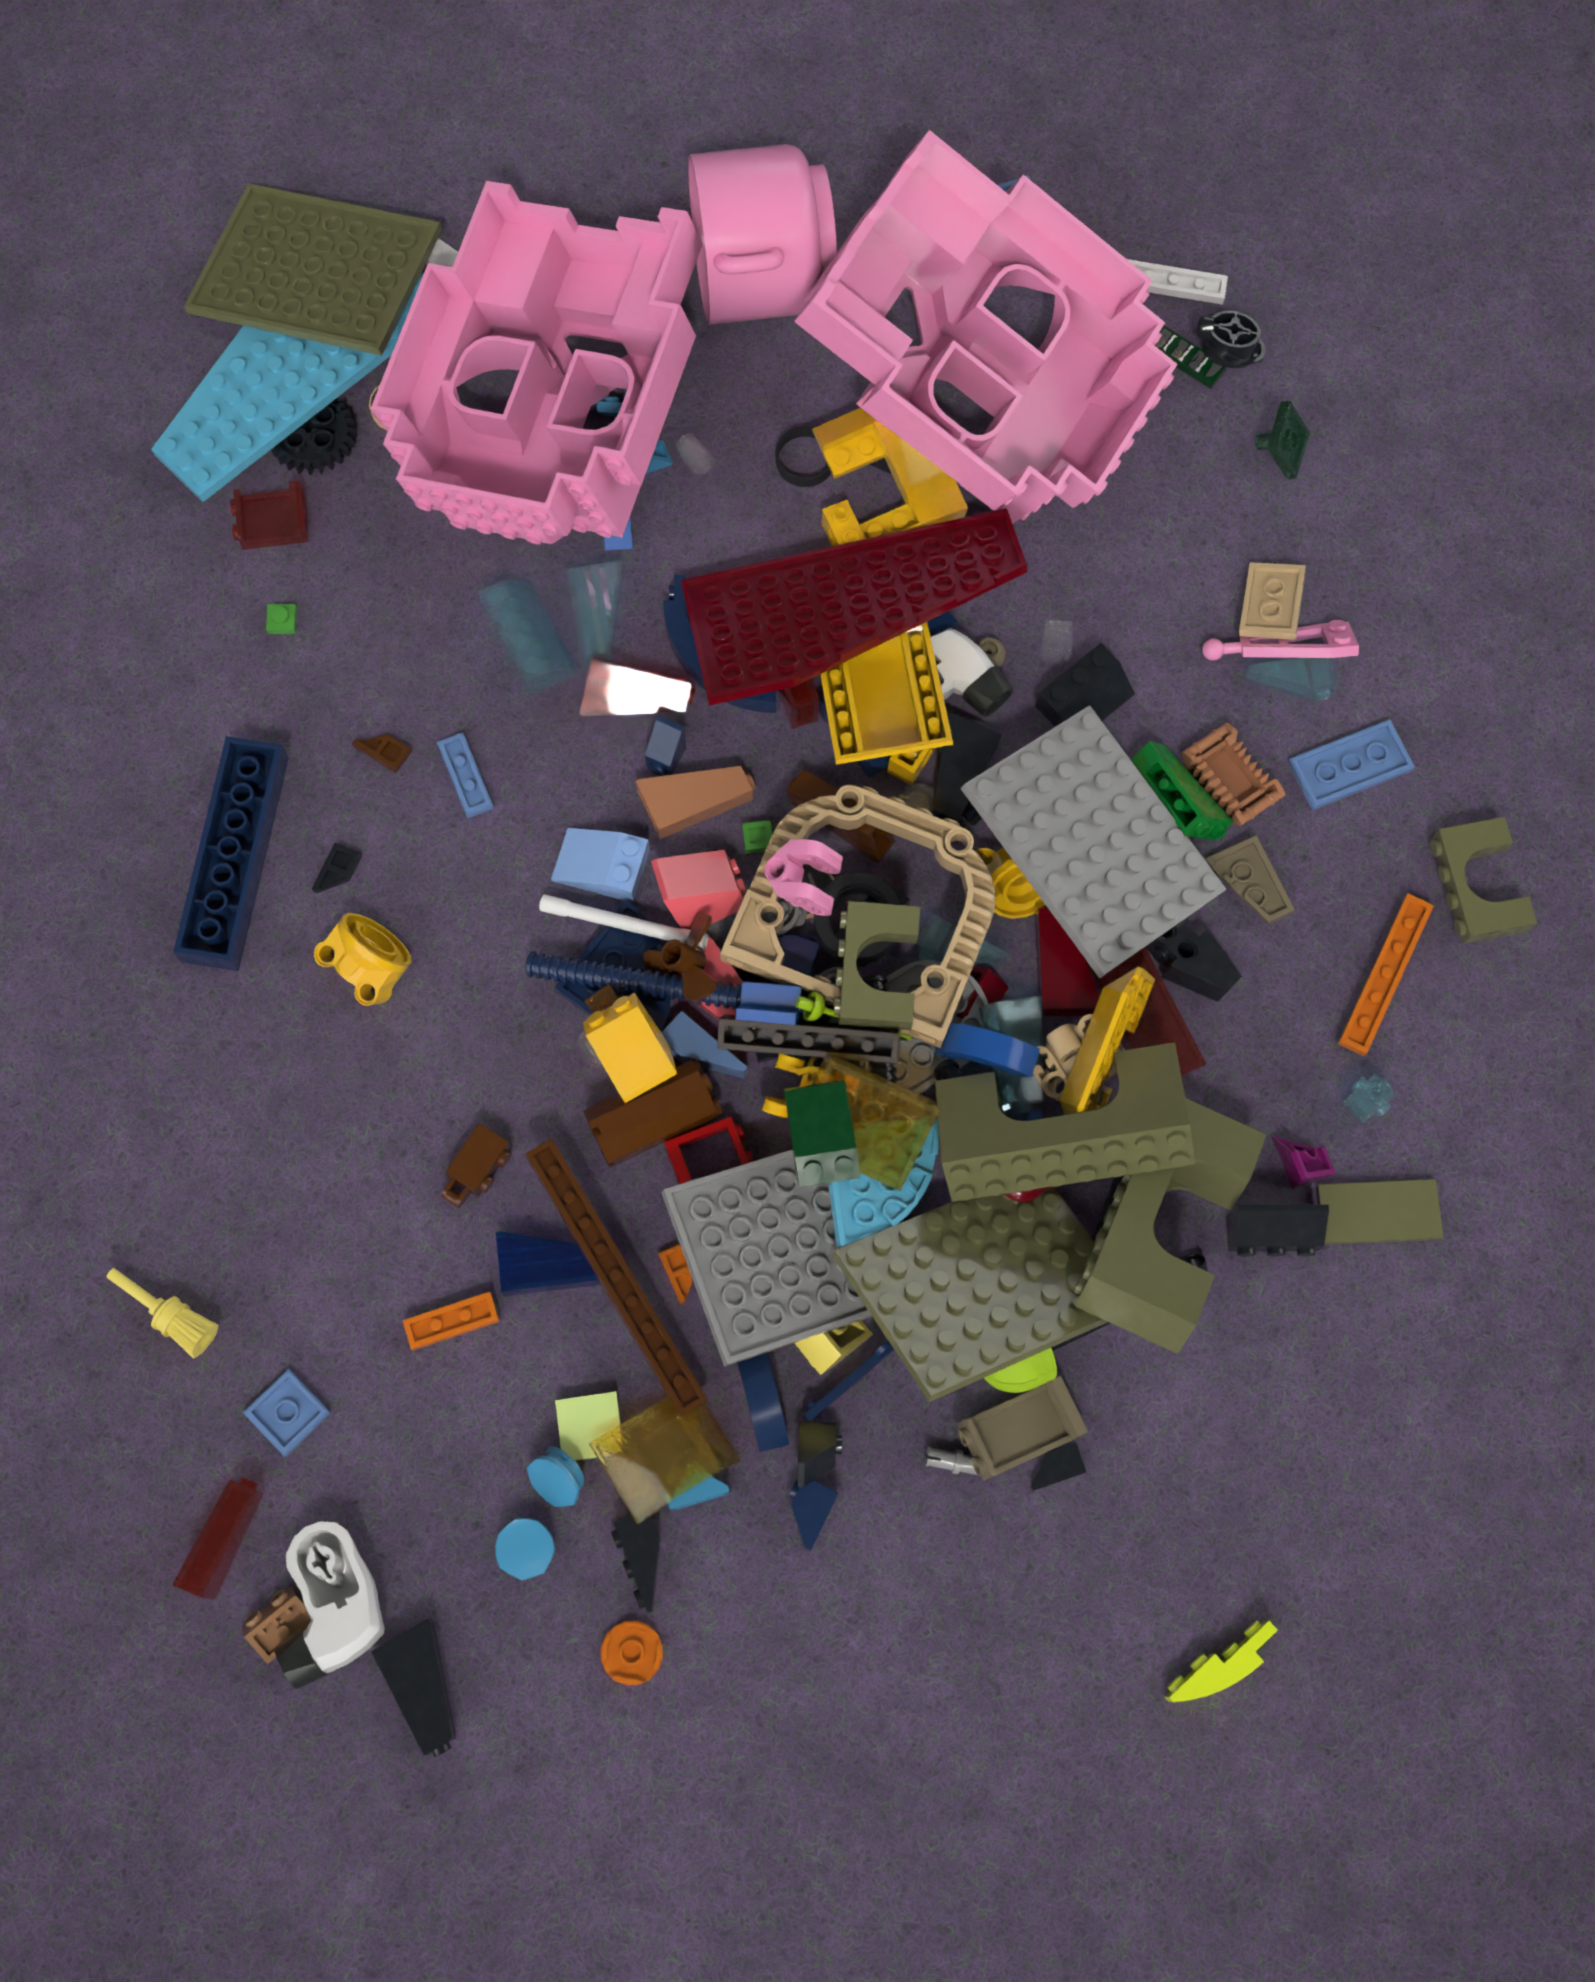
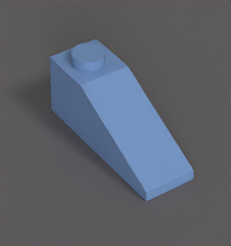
M682 1011L661 1032L670 1045L673 1058L675 1057L681 1063L698 1060L701 1068L740 1078H745L748 1075V1067L727 1049H718V1041Z

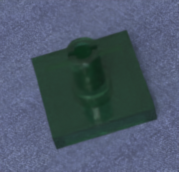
M1291 401L1280 402L1271 433H1257L1255 446L1259 451L1268 449L1287 479H1296L1310 432Z

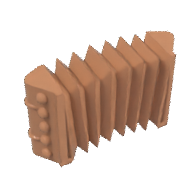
M1226 722L1217 729H1213L1211 733L1198 742L1192 743V746L1181 752L1185 768L1188 771L1194 770L1192 776L1200 777L1198 780L1200 785H1205L1204 789L1211 794L1210 796L1222 809L1224 808L1228 815H1231L1233 824L1241 827L1249 820L1255 819V816L1266 808L1274 806L1286 794L1277 779L1267 780L1269 773L1261 775L1262 768L1255 769L1257 762L1249 763L1251 755H1244L1246 748H1241L1243 742H1236L1238 731Z

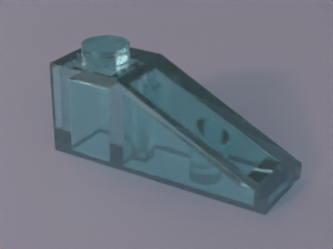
M1296 658L1251 664L1244 675L1247 682L1303 699L1314 698L1316 701L1331 697L1338 686L1333 658Z
M932 913L917 939L914 951L918 952L917 955L923 960L942 962L957 926ZM984 940L974 965L1004 966L1009 953Z

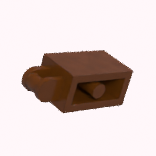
M479 1123L445 1173L450 1181L444 1188L441 1197L457 1208H460L471 1193L479 1197L482 1191L486 1193L495 1181L493 1175L498 1167L503 1168L511 1158L510 1143ZM457 1184L464 1188L461 1194L454 1191Z

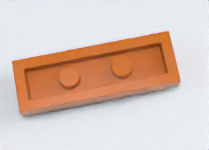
M490 1291L402 1320L412 1351L500 1322Z

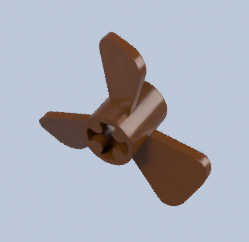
M699 911L694 917L687 943L673 939L664 945L662 951L647 950L643 956L645 969L652 970L654 974L656 971H660L661 975H664L666 972L671 975L675 971L682 973L684 997L692 1002L700 1001L709 996L717 987L716 982L703 971L706 964V956L701 949L697 948L712 921V917L702 911Z

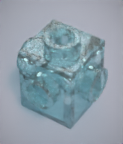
M1375 1073L1368 1080L1365 1076H1362L1351 1086L1354 1092L1343 1103L1364 1124L1374 1114L1380 1118L1392 1107L1389 1101L1396 1095L1392 1091L1391 1084Z

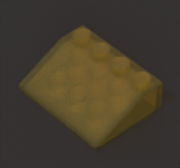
M826 1053L812 1085L845 1080L860 1173L901 1191L940 1112V1108L934 1100Z

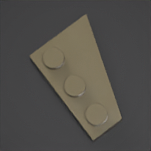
M1257 835L1204 859L1210 868L1268 925L1295 912Z

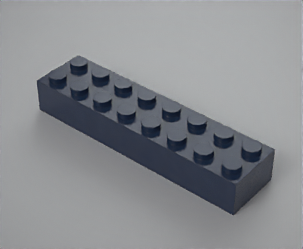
M228 736L225 738L173 951L182 963L239 971L289 759L283 745Z

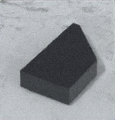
M334 843L312 887L313 892L319 893L350 881L361 860L362 854Z
M1076 1443L1045 1454L1031 1485L1032 1491L1086 1473Z

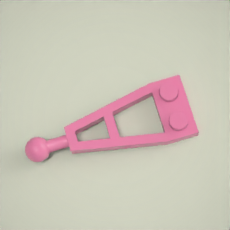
M1332 620L1329 623L1298 627L1296 640L1240 637V642L1222 643L1219 639L1212 638L1203 644L1202 653L1206 659L1211 661L1220 659L1223 654L1242 653L1243 657L1336 658L1359 656V644L1348 621ZM1322 637L1324 644H1288L1290 642Z

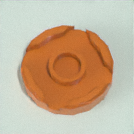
M625 1621L614 1626L605 1635L601 1645V1662L606 1673L614 1681L623 1685H640L650 1680L659 1671L663 1660V1645L659 1635L649 1625L639 1621Z

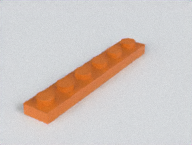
M1409 893L1406 894L1338 1041V1045L1363 1057L1368 1053L1434 905Z

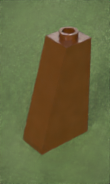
M803 769L797 777L791 780L786 791L792 805L797 807L802 803L821 796H836L839 788ZM852 799L842 801V804L848 808L857 805ZM866 823L857 829L851 830L841 829L830 824L824 826L877 863L882 860L895 843L892 833Z

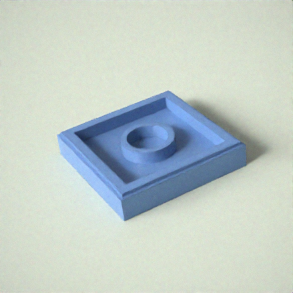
M290 1369L279 1377L243 1412L284 1457H287L331 1414Z

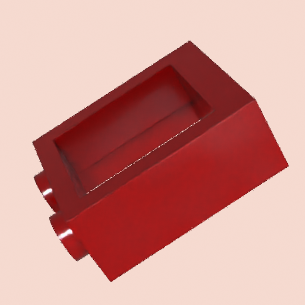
M732 1117L665 1141V1149L678 1183L682 1184L692 1181L679 1148L726 1130L740 1164L744 1165L754 1162L751 1151L745 1152L741 1141L745 1140V1136L740 1124L734 1125Z

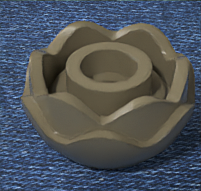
M983 637L975 642L985 652L994 666L1000 667L1004 663L1006 650L1001 641L994 637Z

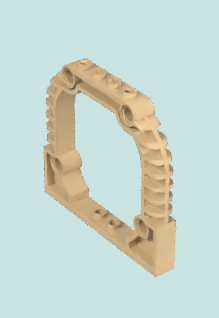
M845 785L837 791L836 796H821L798 805L780 821L772 834L749 890L747 889L720 952L721 961L778 984L801 986L802 993L808 996L813 991L818 992L823 996L826 1003L834 1006L835 997H841V988L831 985L832 982L825 977L816 975L813 978L783 966L785 954L779 944L776 933L783 927L784 910L778 902L779 896L765 876V865L789 840L808 839L810 835L828 824L841 829L851 830L857 829L866 823L934 850L935 858L940 866L960 875L965 893L963 912L941 965H931L924 969L919 981V988L910 992L915 994L911 1030H901V1033L941 1048L995 909L993 880L982 858L977 852L972 850L974 844L972 834L967 829L960 827V824L955 820L949 818L939 819L934 817L927 809L911 808L906 806L905 802L895 797L888 799L880 796L876 790L867 786L860 788L854 785ZM852 799L857 805L848 808L842 804V801ZM960 841L965 845V849L955 850L952 848L951 843ZM771 912L777 916V919L774 922L767 923L761 917L763 914ZM936 977L940 979L942 986L936 989L931 988L927 984V979Z

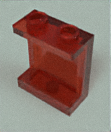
M300 480L290 481L289 490L242 495L240 489H234V499H230V508L232 515L236 516V524H232L234 540H239L243 550L309 542L305 493Z

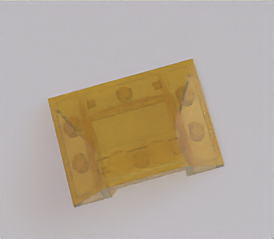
M668 1397L589 1443L637 1524L659 1512L669 1502L712 1476H718L741 1461L705 1403L679 1417Z

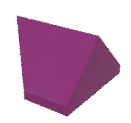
M1271 1136L1293 1189L1336 1174L1325 1146L1314 1148Z

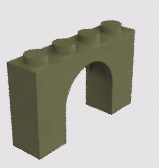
M1505 817L1442 828L1436 832L1430 842L1431 852L1433 856H1437L1440 865L1438 868L1439 879L1442 883H1445L1448 892L1446 894L1447 906L1450 910L1453 909L1455 916L1454 930L1456 935L1461 937L1463 944L1529 932L1537 924L1529 896L1502 902L1486 901L1472 892L1465 879V866L1469 860L1504 853L1513 844Z
M848 901L847 911L841 910L840 928H845L846 931L845 939H839L838 957H844L843 968H837L836 986L842 987L841 997H835L834 1015H839V1025L911 1030L915 994L880 991L870 987L860 977L856 960L862 950L876 942L888 941L916 944L919 935V906Z

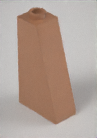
M741 766L643 778L636 781L638 795L659 839L753 800V790L756 789L750 773L745 774Z

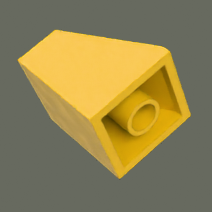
M635 993L628 997H620L612 1006L603 1011L592 1013L583 1022L588 1041L625 1103L677 1074L670 1045Z

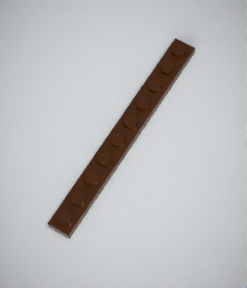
M550 1139L526 1152V1159L679 1417L705 1403L708 1399L554 1141Z

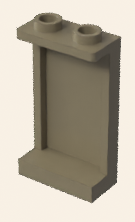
M1061 1376L980 1414L968 1417L957 1424L959 1427V1439L965 1447L968 1446L973 1457L971 1459L972 1466L977 1475H981L984 1481L1088 1433Z

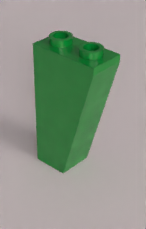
M1149 741L1131 759L1132 763L1173 816L1177 826L1185 836L1215 841L1222 838L1227 833V828L1234 823L1230 816L1164 744Z

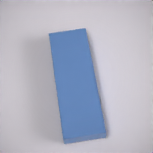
M462 732L438 741L437 745L467 819L494 809L464 733Z

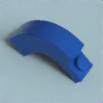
M950 1023L941 1048H936L935 1055L943 1059H961L978 1062L1016 1077H1032L1040 1049L995 1031L970 1025Z

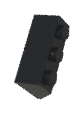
M1100 643L1039 692L1035 707L1055 727L1088 706H1091L1100 720L1103 721L1133 697L1135 693L1120 662Z
M1237 1205L1227 1215L1228 1251L1237 1252V1256L1241 1257L1255 1256V1252H1267V1256L1277 1257L1286 1255L1285 1251H1297V1256L1316 1255L1315 1251H1319L1325 1245L1329 1205Z

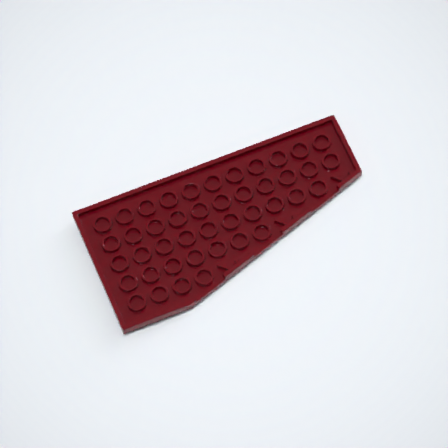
M1004 508L681 580L709 706L795 687L1027 573V563L1008 510Z

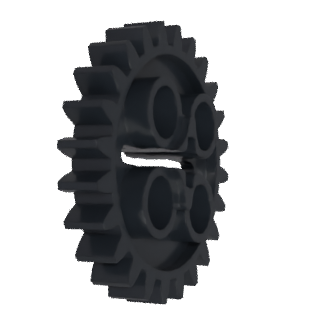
M335 399L271 449L274 457H277L280 465L285 463L289 471L295 467L298 474H301L305 468L309 475H312L313 470L318 468L320 474H323L324 466H328L329 469L333 470L332 462L336 461L342 464L341 455L350 456L348 447L355 446L353 438L357 437L354 429L356 424L350 410L346 409L344 402L338 403L337 399Z

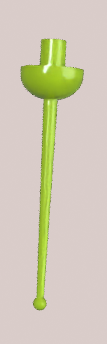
M811 992L808 998L798 996L796 999L795 1007L804 1010L803 1017L807 1021H815L823 1013L839 1018V1015H834L833 1009L825 1007V1000L818 992ZM901 1033V1037L906 1038L908 1041L912 1039L911 1036Z

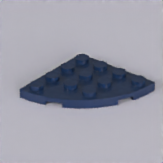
M625 900L616 911L618 914L648 921L628 900ZM605 925L578 959H581V962L589 960L591 964L593 961H597L599 965L602 963H607L608 966L616 964L617 968L621 965L625 966L626 969L634 967L635 971L641 968L643 972H646L643 959L644 953L647 950L662 951L663 944L659 938ZM562 979L555 987L557 993L589 1016L596 1011H603L612 1006L620 997H628L634 993L633 991L625 993L624 989L618 992L616 988L608 990L606 986L603 989L598 988V985H595V987H590L589 984L581 986L580 982L576 985L572 984L571 981L563 983ZM642 992L638 995L636 994L660 1032L665 1029L669 1016L670 998L667 996L666 999H662L660 995L652 997L651 994L644 996Z

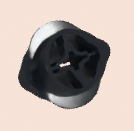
M1222 310L1200 316L1197 323V333L1203 340L1202 349L1204 354L1212 362L1228 368H1244L1263 361L1266 348L1260 339V327L1252 317L1232 310Z

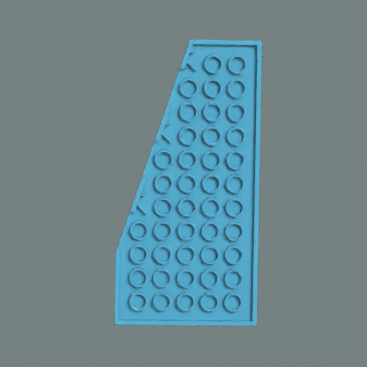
M421 273L382 356L243 326L151 450L154 455L202 502L206 501L392 355L424 274Z

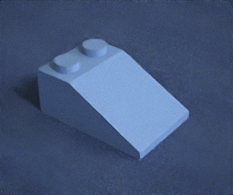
M567 828L551 881L634 903L650 852L648 839L622 832Z

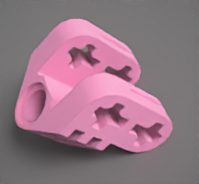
M789 840L768 860L764 873L780 898H784L791 905L800 906L812 914L830 916L832 914L834 898L817 887L802 882L804 875L803 864H809L816 870L824 873L838 874L841 870L843 857L827 845L815 840Z

